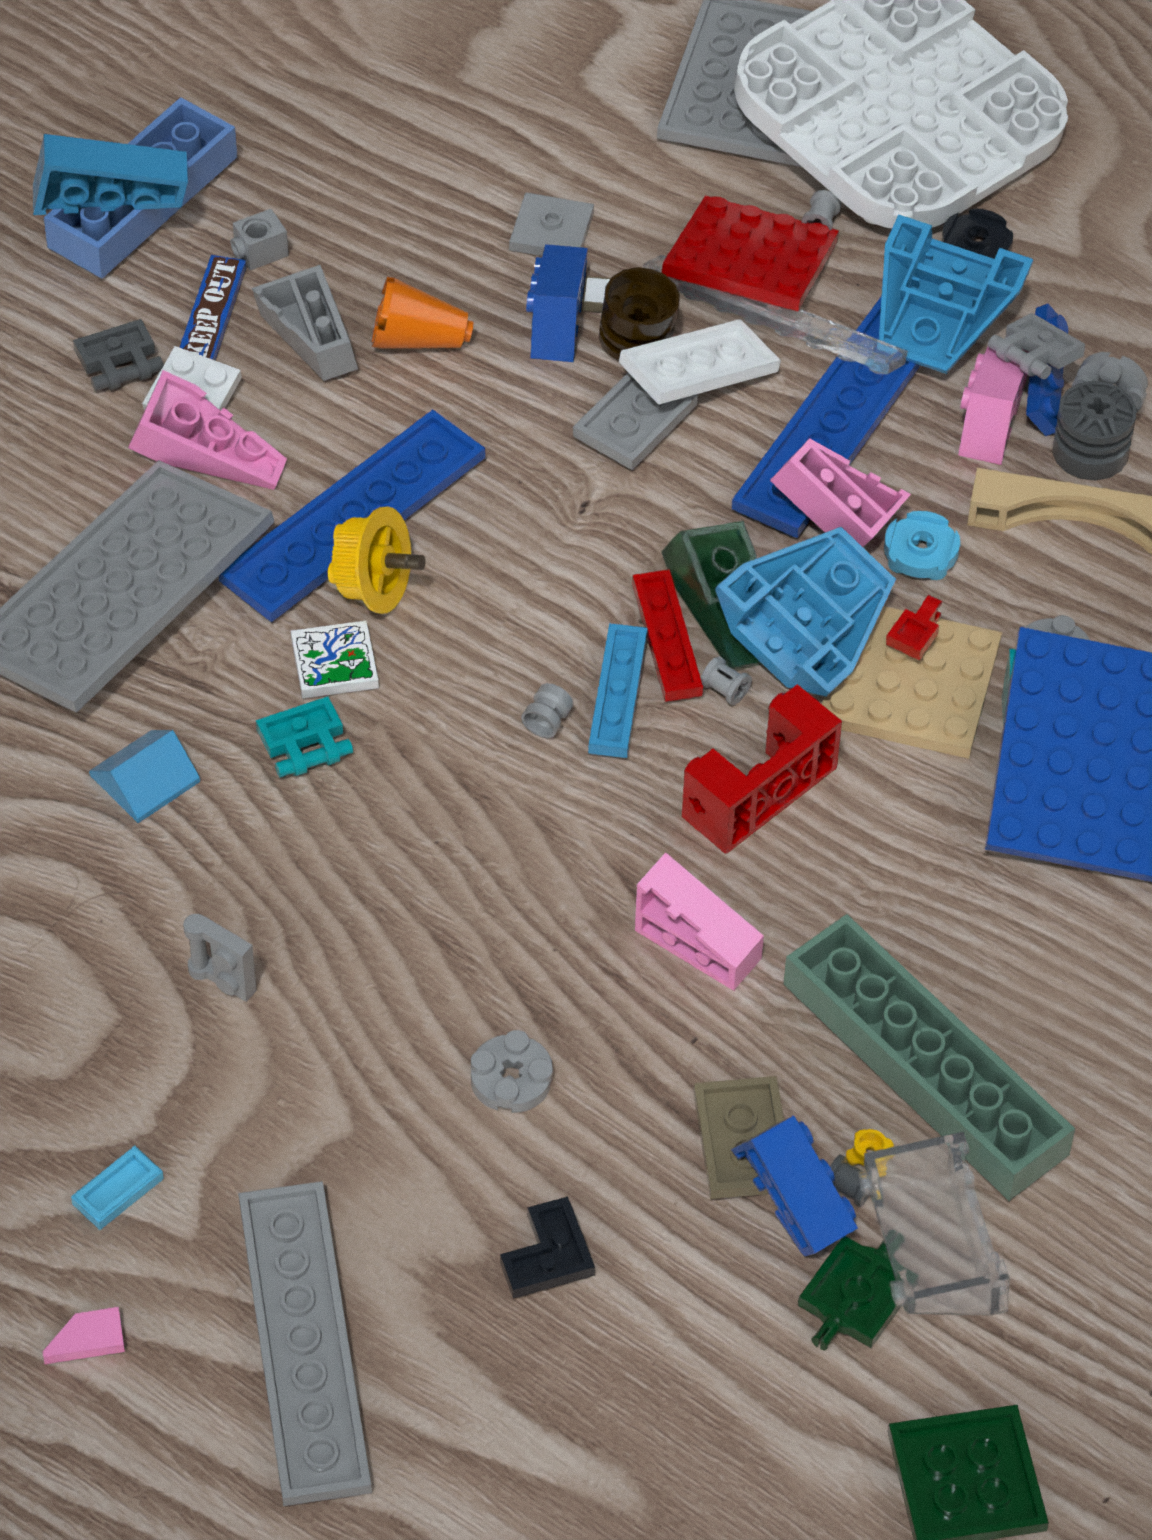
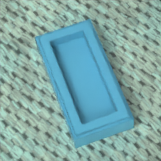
M134 1146L71 1196L72 1205L101 1230L164 1179L163 1171Z

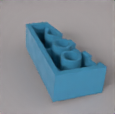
M44 134L33 182V215H46L47 209H64V214L79 213V208L100 207L101 212L115 211V208L122 205H132L134 210L182 207L188 184L187 152Z

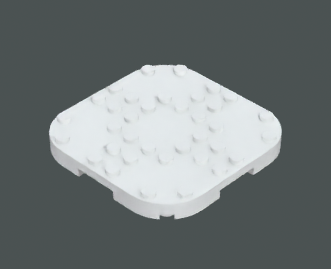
M831 0L792 24H789L784 19L755 36L748 42L741 53L734 83L735 97L740 109L757 128L866 222L892 229L898 214L932 225V228L945 223L953 214L958 212L960 214L1047 159L1058 147L1068 119L1066 110L1068 99L1059 81L1027 52L1023 50L1014 55L973 20L975 9L965 0Z

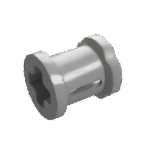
M818 190L814 192L810 199L811 209L804 214L801 223H822L829 230H832V218L840 212L841 201L831 191Z
M718 656L708 663L701 676L703 687H712L726 696V701L729 704L736 705L748 692L752 677L747 673H738L726 665L724 658Z

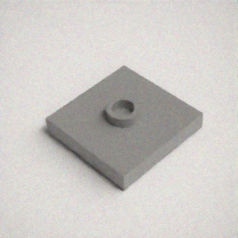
M525 192L509 241V250L543 256L545 244L583 248L594 214V204Z

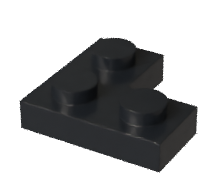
M568 1196L527 1207V1217L538 1244L500 1254V1265L513 1299L595 1276L593 1260Z

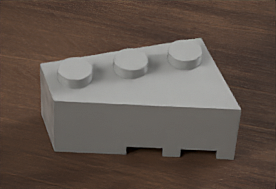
M321 265L252 288L261 317L323 381L358 369L349 337Z

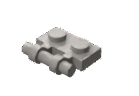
M1033 313L1007 325L1006 337L1004 339L998 335H993L988 342V347L996 351L997 357L1006 362L1013 361L1020 365L1022 372L1029 376L1036 375L1041 379H1046L1050 375L1051 367L1049 365L1060 369L1083 357L1085 351V343Z

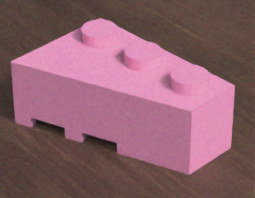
M666 852L637 884L635 931L734 991L762 959L764 936Z

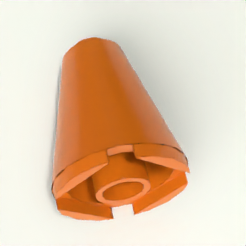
M386 277L381 293L384 297H382L377 310L372 347L378 349L461 348L463 341L470 342L474 321L468 320V312L394 277Z

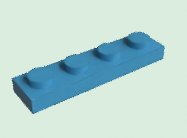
M609 623L588 754L627 758L647 640V628Z

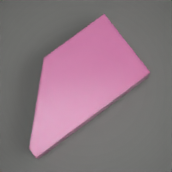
M119 1307L75 1313L43 1350L44 1364L125 1352Z

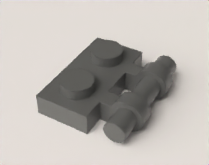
M142 319L73 340L74 351L86 374L88 375L100 370L102 372L101 375L91 377V384L95 392L108 388L110 391L121 388V383L137 378L140 381L152 377V373L161 371L164 366L160 356L148 360L145 357L155 353V345ZM129 361H132L133 363L132 365L117 370L115 368L116 365L126 363Z

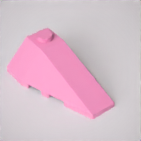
M163 370L128 448L155 461L160 460L174 467L274 490L287 458L254 431H245L232 420L233 414L227 409L219 410L205 398L207 393L197 385Z

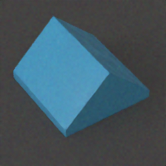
M150 730L89 771L90 776L137 823H140L200 782L197 771L173 730Z

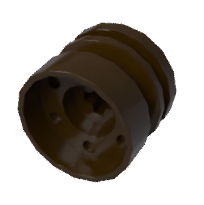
M640 267L622 270L611 277L605 286L598 338L603 349L612 358L619 361L622 350L674 337L680 294L675 283L665 274L654 269Z

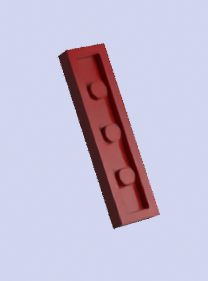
M670 569L634 574L632 576V586L643 625L647 628V640L664 701L668 702L702 696V681Z

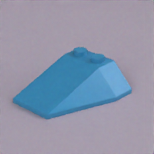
M898 214L885 243L878 350L947 374L1020 294L1032 267L1033 259L999 248L995 259L932 239V225Z
M842 527L742 564L722 581L715 591L731 634L788 688H793L798 684L806 692L827 697L853 672L896 578Z

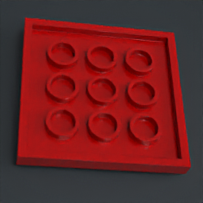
M705 195L663 261L661 273L667 277L799 311L837 244L839 230H829L822 223H801V220L794 219V217L788 214H774L763 211L753 205L744 206L729 202L719 196L710 197Z

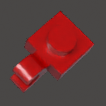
M928 595L916 613L905 609L886 635V645L920 660L938 635L939 625L936 623L941 616V612L937 610L942 605V601Z

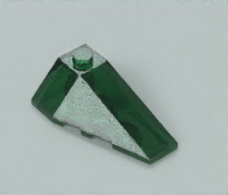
M744 521L679 531L661 551L667 569H670L675 588L719 655L726 660V665L734 670L762 665L731 634L715 591L716 587L739 566L757 559L756 551Z

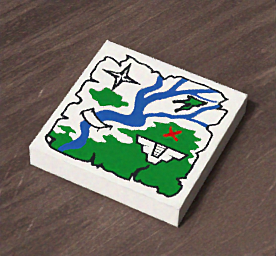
M367 621L291 631V641L302 699L379 688Z

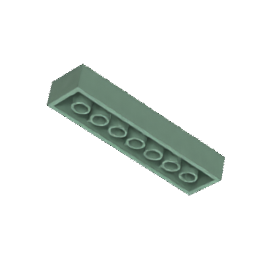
M848 914L786 956L783 984L1008 1201L1070 1155L1075 1128Z

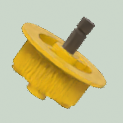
M379 507L367 518L353 517L346 520L343 524H337L334 529L332 562L328 567L329 582L336 584L337 590H339L343 597L363 600L367 608L374 613L385 614L392 611L403 597L410 569L423 570L426 564L424 555L411 554L409 532L403 517L392 507Z

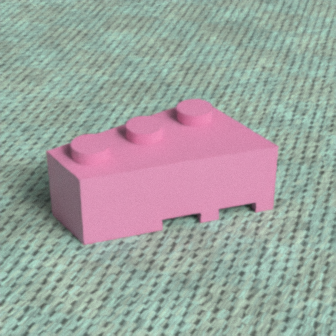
M987 347L985 354L978 353L975 368L970 374L968 387H965L960 408L966 410L958 455L1001 465L1004 458L1006 440H1009L1012 430L1010 424L1013 416L1017 414L1027 374L1022 372L1020 365L1013 361L1006 362L997 357L996 351Z
M809 439L770 481L825 533L842 527L864 547L911 494L902 489L897 492L880 483L881 477L872 472L866 475L849 466L850 460Z

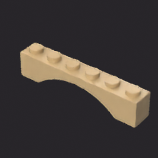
M977 468L967 523L969 526L1006 531L1019 525L1043 520L1083 521L1118 532L1139 544L1152 555V496Z

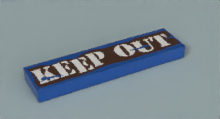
M216 255L210 256L179 348L216 361L246 271V260Z

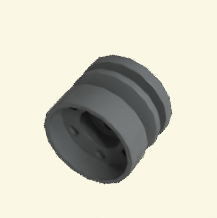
M1088 381L1078 383L1069 388L1060 399L1052 449L1056 463L1066 473L1086 480L1107 479L1121 472L1128 462L1131 438L1136 421L1137 408L1132 397L1122 388L1108 382Z

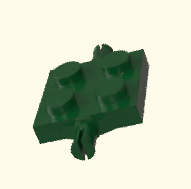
M889 1231L877 1249L863 1246L847 1236L840 1239L798 1298L799 1307L817 1316L823 1322L817 1333L811 1338L812 1343L816 1347L820 1344V1349L826 1350L838 1332L847 1334L870 1348L873 1347L916 1286L917 1277L900 1268L892 1259L894 1253L903 1243L900 1235L897 1234L894 1238L895 1232Z

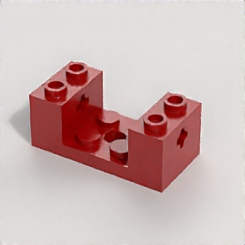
M798 684L788 692L775 696L768 707L769 716L765 753L771 758L764 764H756L746 776L713 748L702 757L692 759L684 770L682 818L725 854H728L837 769L842 720Z

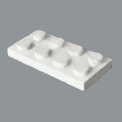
M741 319L621 351L619 363L658 405L776 373L781 362Z

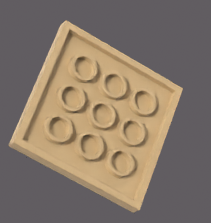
M883 606L853 672L827 697L824 696L822 705L842 720L841 730L969 759L1001 643L1002 632L939 618L936 623L939 625L937 637L922 658L917 660L886 645V635L904 610Z

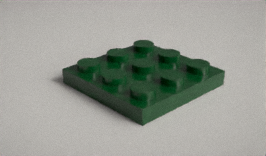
M1018 1405L889 1423L888 1437L913 1540H992L1047 1531L1049 1522Z

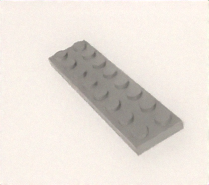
M323 1181L238 1193L283 1506L372 1493Z

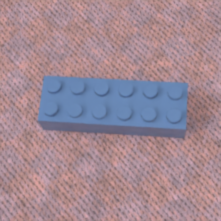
M181 97L128 143L130 145L187 152L188 184L182 206L237 158L235 127ZM122 205L115 208V211L101 212L100 207L79 208V213L64 214V209H53L44 217L47 248L102 279L181 207L134 210L132 205Z

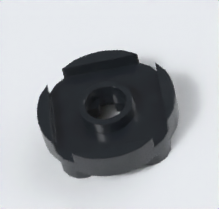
M977 208L970 209L969 214L959 216L958 212L950 216L943 226L941 242L995 259L999 248L1008 251L1012 250L1013 232L1012 230L1010 232L1006 227L1007 221L1002 216L986 209ZM977 236L983 238L982 241H974L971 239H975Z

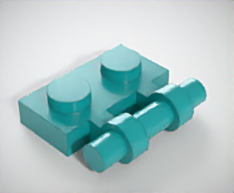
M329 696L256 720V730L270 758L286 754L288 758L275 763V769L279 778L294 774L295 777L307 773V768L325 762L327 765L340 762V757L353 753V747L349 739L335 743L332 738L343 734V724ZM315 743L319 744L320 748L303 754L300 748Z

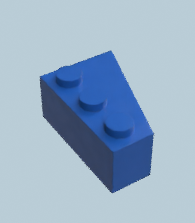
M545 244L543 256L536 257L534 274L531 277V287L528 290L526 312L533 313L531 359L574 362L575 337L578 336L579 325L576 324L579 312L581 313L588 248Z
M792 1116L734 1147L731 1151L738 1160L745 1156L758 1174L753 1179V1183L759 1192L767 1189L778 1209L775 1211L776 1217L802 1255L806 1257L824 1249L858 1229L854 1222L856 1213L853 1206L846 1197H840L832 1183L835 1181V1176L831 1167L824 1159L819 1160L811 1146L814 1140L810 1130L802 1121L798 1122L796 1117Z

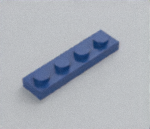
M1048 303L1036 308L1035 315L1068 334V325L1065 318L1060 314L1058 315ZM1049 365L1051 373L1046 379H1041L1036 375L1029 377L1026 415L1045 436L1055 433L1061 392L1064 386V367L1057 369Z

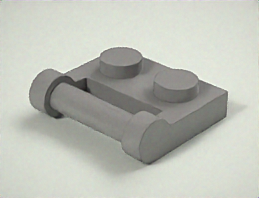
M192 914L186 917L183 927L184 934L189 939L190 944L189 975L196 980L209 979L225 994L236 995L247 1002L256 992L253 945L201 914ZM206 941L210 943L212 957L207 955Z

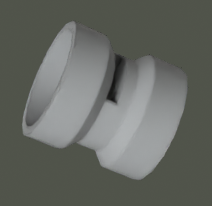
M548 683L542 684L534 695V703L527 706L521 720L524 726L533 734L542 738H551L561 726L560 719L565 718L572 709L573 700L561 687Z

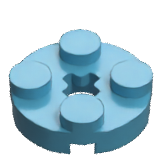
M928 511L907 513V518L898 522L896 518L889 524L885 533L884 553L888 559L889 568L893 572L903 573L911 577L930 578L932 580L943 579L947 575V571L954 566L958 559L960 536L957 530L954 533L953 529L948 526L949 521L946 518ZM919 541H925L928 548H919L915 545H918Z

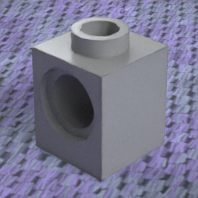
M272 209L233 223L234 238L230 240L232 251L237 259L242 258V260H246L249 270L288 256L287 230Z

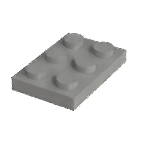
M627 373L573 426V437L633 470L697 406L698 395L658 405L641 385Z

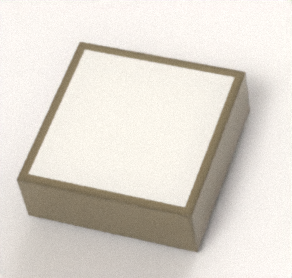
M585 277L582 311L602 312L605 286L611 278Z

